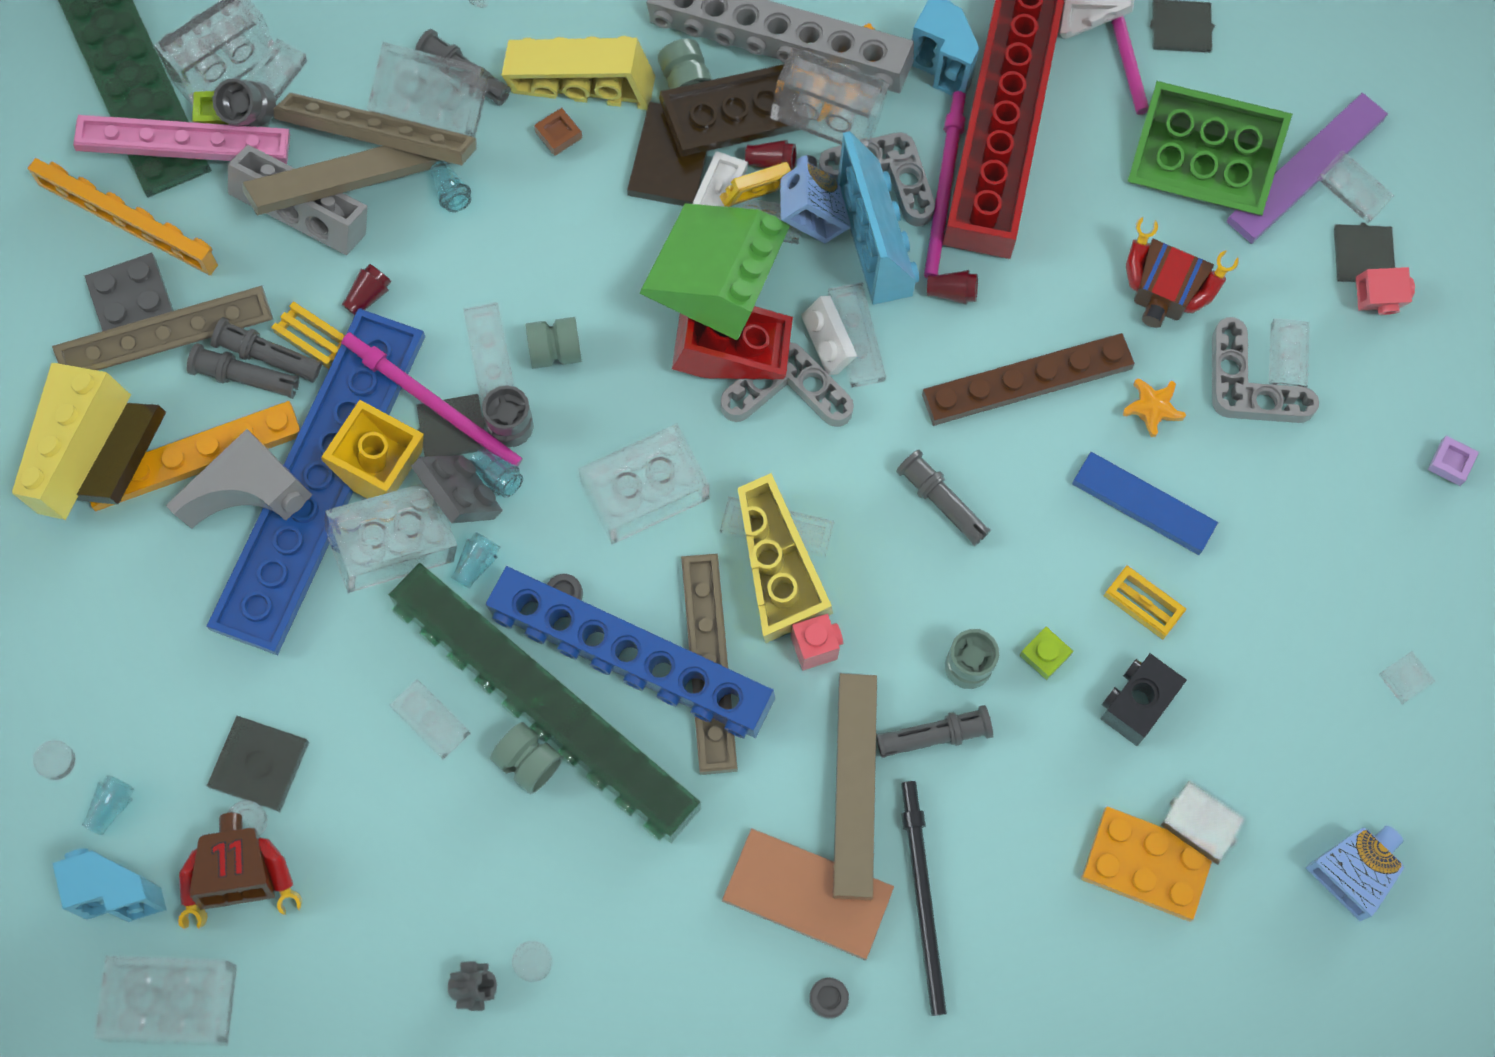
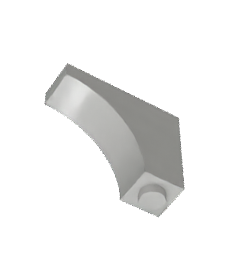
M246 429L166 506L175 516L192 529L199 522L218 511L241 505L267 508L280 515L286 521L293 513L302 508L312 494L262 442Z

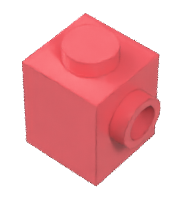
M1409 267L1367 269L1356 276L1358 311L1378 310V315H1391L1399 313L1400 308L1412 302L1415 293V283L1413 278L1410 277Z
M828 614L792 625L791 640L802 671L838 659L839 645L843 644V637L838 624H831Z

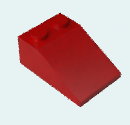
M754 306L738 340H735L680 313L672 369L702 378L784 379L787 372L793 317Z

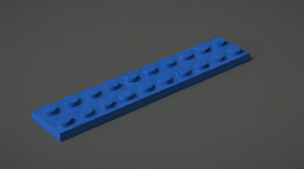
M358 308L347 333L351 332L371 348L373 346L379 348L387 354L386 359L407 374H409L425 339L424 331L360 308ZM341 344L284 463V466L301 482L312 496L299 511L293 513L286 521L274 511L267 508L262 509L206 626L210 631L277 656L354 492L321 460V457L359 400L390 415L402 387L380 371L374 372L362 363L363 359L343 344Z

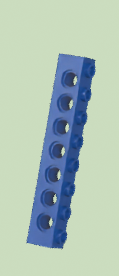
M508 566L503 570L485 604L493 615L491 619L497 624L511 629L513 625L526 630L524 632L526 637L537 643L544 644L546 640L558 645L557 651L571 659L577 660L578 656L591 661L590 666L605 675H610L612 671L624 676L623 682L637 690L643 691L647 687L658 692L656 697L671 706L677 707L678 703L690 707L692 708L690 713L705 722L710 723L713 718L726 724L724 729L739 738L744 739L746 734L753 738L757 737L775 701L773 689ZM529 602L538 603V608L533 614H521L525 604ZM568 617L571 619L569 627L565 630L558 631L553 629L555 622L559 618ZM600 632L604 634V639L599 645L589 646L586 644L587 638L592 633ZM626 648L638 650L637 656L629 662L619 660L620 653ZM660 663L669 664L671 670L665 677L658 678L652 675L656 665ZM692 679H701L705 682L704 688L698 693H689L685 690V687ZM727 694H733L739 698L737 706L732 709L721 708L719 701Z

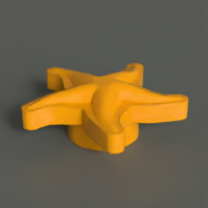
M1136 379L1133 385L1139 391V400L1131 403L1123 410V416L1125 417L1132 414L1138 415L1145 422L1151 437H1156L1158 434L1157 425L1162 420L1183 421L1186 417L1185 412L1177 411L1169 402L1176 386L1174 381H1170L1166 388L1155 391L1143 380Z

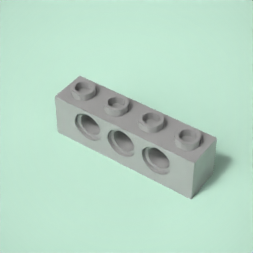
M247 145L228 163V194L251 206L243 192V182L295 168ZM344 193L266 214L348 255L366 235L368 206Z

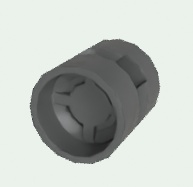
M236 78L226 79L214 91L213 108L216 115L226 123L258 127L269 123L274 117L276 98L273 91L263 83Z
M509 385L498 386L491 390L484 398L482 404L488 433L507 447H516L525 443L531 436L534 428L528 398L523 391Z

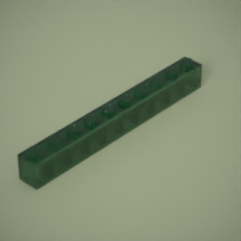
M420 562L388 594L395 605L391 610L406 624H409L411 621L416 623L421 628L420 636L434 648L438 644L449 652L446 658L460 671L467 667L474 673L476 677L473 681L488 695L495 691L504 699L501 705L513 717L518 719L521 715L532 723L529 728L538 735L541 741L546 743L550 739L560 747L557 752L563 756L564 761L572 767H575L578 763L589 772L585 776L586 779L601 792L605 788L611 791L617 797L614 803L629 816H632L634 812L645 821L643 828L656 840L660 841L664 837L672 843L701 810V802Z

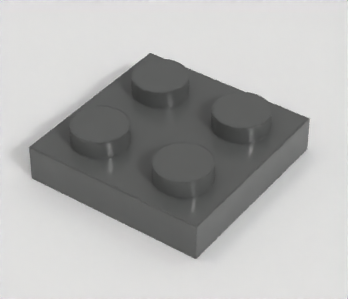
M153 253L85 275L102 331L174 311Z
M464 455L419 457L411 466L451 523L494 520L503 511L496 501L494 492L484 485L476 473L474 464L465 458Z

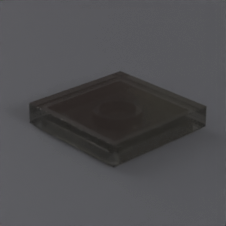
M236 716L207 787L280 813L309 741L276 728Z

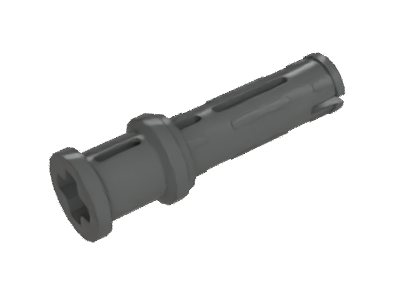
M428 29L418 40L415 53L421 58L427 57L436 63L438 69L443 73L455 74L499 106L508 99L511 87L500 82L484 69L462 55V51L455 44L449 45L440 39L438 33L433 29Z
M225 317L218 321L212 334L210 343L212 347L218 348L221 346L239 353V358L244 360H250L251 358L261 360L313 383L316 381L322 367L321 361L261 338L260 334L252 328L247 331L229 323V319Z
M196 343L188 356V374L196 375L200 373L211 376L222 384L228 383L231 380L285 395L289 398L295 397L296 391H293V389L298 390L299 377L296 375L292 376L239 361L230 352L217 353L204 349L202 344Z
M919 449L902 462L896 472L899 476L904 475L918 489L917 494L921 498H929L972 542V545L976 546L980 543V539L983 540L990 533L991 529L987 528L944 483V474L941 471L936 472L922 458L923 453Z
M986 705L979 706L977 711L959 715L952 712L948 713L944 720L900 729L890 733L877 734L876 739L880 756L885 758L894 754L922 749L941 743L950 742L951 745L955 744V746L962 745L963 740L980 736H985L986 739L992 738L993 728Z

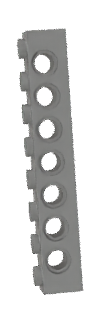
M647 0L650 22L661 28H672L686 32L692 37H703L717 41L724 46H735L748 50L755 55L763 54L777 58L787 64L799 63L810 67L815 72H826L840 76L850 82L868 84L881 91H892L900 94L914 62V41L769 0Z

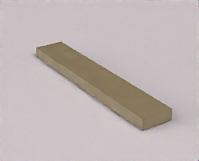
M291 92L274 108V118L276 120L458 165H463L477 149L476 138Z
M381 146L243 182V192L258 216L451 163Z
M262 285L52 346L59 364L98 371L211 338L218 321L222 317L229 319V323L232 325L246 328L273 320V316Z
M718 554L682 556L689 651L728 668ZM692 679L693 693L700 692L704 688L705 682L701 679ZM727 694L720 699L719 706L721 708L732 709L731 694ZM695 717L700 775L737 772L735 736L724 729L726 724L713 718L708 723Z
M843 673L839 675L833 898L872 900L877 675Z

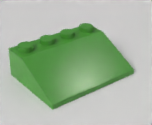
M1156 81L1127 182L1262 216L1292 113Z
M685 203L639 294L738 340L790 225L759 209Z

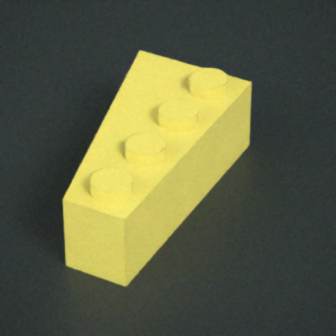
M591 36L583 39L556 37L554 39L523 38L522 40H508L501 74L507 85L511 87L513 94L556 99L558 93H561L577 102L587 103L588 97L608 99L607 105L621 107L622 101L638 103L637 109L641 110L648 109L655 81V74L638 39L629 36H620L618 38Z
M51 362L12 494L37 514L66 520L78 498L76 494L123 412L131 394L107 372Z
M772 473L738 487L762 633L765 643H768L790 633L793 624L825 614L829 616L833 614V610Z

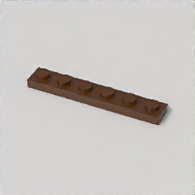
M1123 333L925 388L923 389L922 396L932 424L935 426L1132 370L1135 363Z

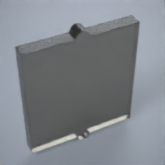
M1153 0V20L1149 25L1153 29V50L1211 53L1212 32L1215 28L1211 17V2Z
M1362 222L1360 225L1336 224L1334 226L1337 281L1356 282V276L1367 269L1395 268L1392 226H1369L1365 222Z
M478 394L444 400L485 430L486 422L484 417H482ZM416 404L420 425L418 431L424 434L423 450L425 457L455 456L486 450L425 404Z
M1188 781L1179 796L1174 797L1170 801L1171 809L1161 823V826L1218 865L1228 848L1233 847L1237 842L1234 837L1245 819Z

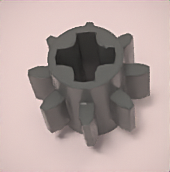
M476 961L460 962L461 971L450 974L448 995L454 1001H457V1009L483 1011L485 1008L484 1001L494 1000L497 981L494 974L488 971L489 964H477Z

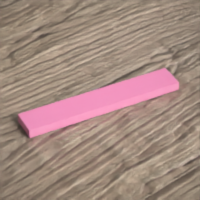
M78 115L73 145L76 151L221 161H231L247 145H250L287 164L290 131L284 128Z

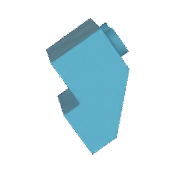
M928 0L913 29L914 62L912 66L935 76L932 88L951 96L956 91L967 94L972 83L979 52L977 41L962 8L955 6L948 0Z
M87 848L70 851L64 855V860L52 863L62 909L86 920L110 913L120 919L131 922L166 910L161 887L96 852L89 851Z

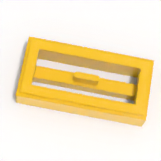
M784 162L734 178L731 181L732 185L727 186L726 192L722 193L719 198L725 207H729L778 191L781 178L790 172L791 169L788 163Z
M293 301L289 306V312H284L280 316L281 321L279 323L275 322L271 327L273 332L311 358L321 361L323 366L330 369L345 335ZM297 316L300 317L301 319H303L304 321H306L307 323H309L310 325H312L313 327H315L316 329H318L319 331H321L322 333H324L325 335L339 343L338 346L334 345L333 343H331L330 341H328L327 339H325L324 337H322L321 335H319L318 333H316L300 321L296 320L295 318ZM288 326H292L331 352L329 357L288 331Z
M1126 565L1103 595L1162 640L1186 611L1185 607L1128 565ZM1125 579H1128L1142 591L1147 593L1149 596H1151L1165 608L1174 613L1172 617H1170L1168 614H1166L1164 611H1162L1160 608L1154 605L1152 601H1150L1144 595L1139 594L1137 591H1135L1133 588L1128 586L1123 581ZM1118 589V590L1121 591L1123 594H1125L1127 597H1129L1130 599H1132L1134 602H1136L1138 605H1140L1142 608H1144V609H1145L1146 611H1148L1150 614H1152V615L1155 616L1157 619H1159L1161 622H1163V623L1165 624V626L1162 625L1160 622H1158L1156 619H1154L1152 616H1150L1149 614H1147L1145 611H1143L1141 608H1139L1137 605H1135L1133 602H1131L1129 599H1127L1125 596H1123L1122 594H1120V593H1119L1118 591H1116V590Z

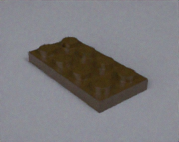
M787 64L661 91L659 96L661 106L681 157L805 129L810 122Z

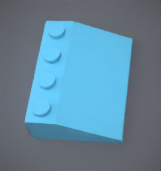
M850 131L844 132L837 181L839 182L851 226L850 231L872 305L913 296L915 283L919 282V272L916 263L909 260L907 253L910 251L908 235L906 231L901 232L898 224L901 220L897 201H891L889 192H891L892 187L889 173L882 171L879 159Z

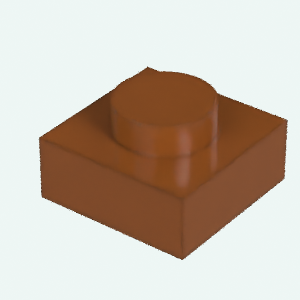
M562 107L534 125L535 133L554 156L582 139V131Z

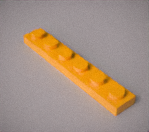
M35 158L27 168L39 186L211 276L217 268L218 264L212 254V248L199 238L191 240L183 236L182 231L173 224L165 222L163 225L155 221L154 217L140 207H136L134 210L126 206L125 202L114 193L107 192L104 194L98 191L87 179L83 177L75 179L69 176L68 172L57 163L50 162L47 164Z
M290 400L146 452L120 503L198 475L246 429L268 449L296 439L301 428ZM90 502L95 512L115 505Z

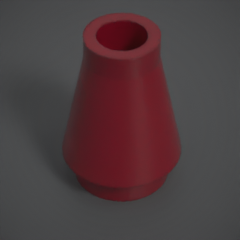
M788 140L747 145L745 161L750 166L766 169L787 162L791 170L796 167V144H790Z
M369 264L365 270L360 269L346 299L341 305L353 315L356 314L358 308L366 310L389 291L387 287L392 281L376 267Z
M970 270L941 275H928L927 296H935L965 305L968 302L977 301L978 274H970Z

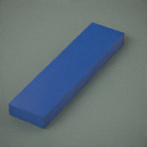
M1090 452L1072 485L1197 555L1202 553L1219 523L1093 452Z

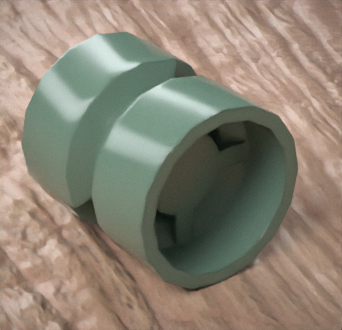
M676 40L660 50L658 62L664 77L667 79L669 89L713 80L704 64V57L699 44L695 40Z
M575 317L556 319L553 326H549L546 321L526 323L532 369L552 366L556 359L562 365L582 362Z
M968 629L961 632L954 638L945 660V671L948 678L955 685L964 689H975L982 686L989 680L999 659V647L996 640L989 633L980 629Z
M521 722L514 726L500 740L493 750L490 759L506 774L514 772L515 782L531 795L537 792L553 776L560 766L563 756L548 743L538 744V735L525 723Z

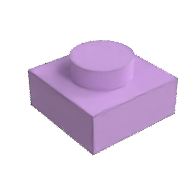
M1445 436L1441 440L1427 470L1461 486L1466 481L1479 452Z

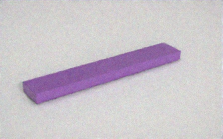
M1362 92L1275 173L1262 216L1235 210L1226 222L1253 244L1380 125L1388 113Z

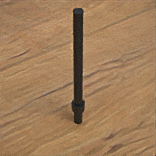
M916 781L901 783L905 810L901 814L903 830H907L931 1016L946 1015L947 1011L922 829L926 827L924 811H920Z

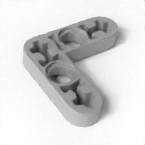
M897 132L862 140L861 142L879 159L882 171L889 172L905 220L914 226L928 224L933 217L935 202L912 137L908 134ZM899 145L901 150H905L904 154L899 155L897 150H893L894 146ZM841 146L825 150L819 158L818 166L819 169L835 177L837 180L839 169L834 170L828 164L829 161H834L836 165H839ZM881 148H883V155L886 154V159H882ZM904 173H912L918 178V182L911 186L904 185L899 177ZM917 194V201L920 208H925L924 213L919 214L917 209H913V196Z
M1228 317L1219 322L1212 336V404L1215 411L1227 418L1304 423L1310 420L1319 407V399L1316 393L1306 387L1248 383L1247 327L1241 320L1234 317ZM1226 329L1231 330L1232 335L1236 336L1229 350H1226L1229 345V337L1224 334ZM1224 360L1234 361L1239 367V373L1234 375L1225 373L1221 368V362ZM1229 385H1234L1231 389L1232 399L1238 400L1234 406H1230L1228 400L1224 399L1229 390ZM1268 395L1271 397L1275 404L1274 408L1265 410L1259 407L1256 400L1257 396ZM1297 399H1302V404L1308 406L1305 411H1300L1299 405L1294 404ZM1283 404H1288L1284 410L1281 409Z
M790 342L788 358L793 355L795 356V365L801 371L797 378H795L797 369L788 362L786 377L784 379H772L773 384L770 388L758 389L753 384V379H738L724 391L721 397L722 414L725 418L734 422L747 419L787 384L831 426L838 427L847 424L852 417L854 405L849 394L802 347ZM808 377H817L822 381L823 387L817 392H811L805 389L803 382ZM744 387H747L750 394L743 400V409L737 406L731 409L730 399L733 398L735 401L741 400L746 395V388ZM828 391H831L829 400L835 406H839L841 403L844 405L843 414L838 411L833 414L830 412L831 403L825 398Z

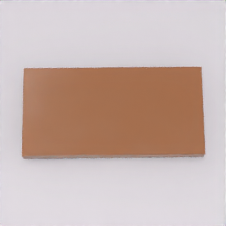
M751 828L722 902L866 961L895 886L873 878L872 900L833 898V861Z

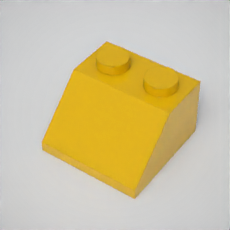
M359 400L322 455L321 460L355 493L386 509L412 469L411 466L422 453L424 434Z

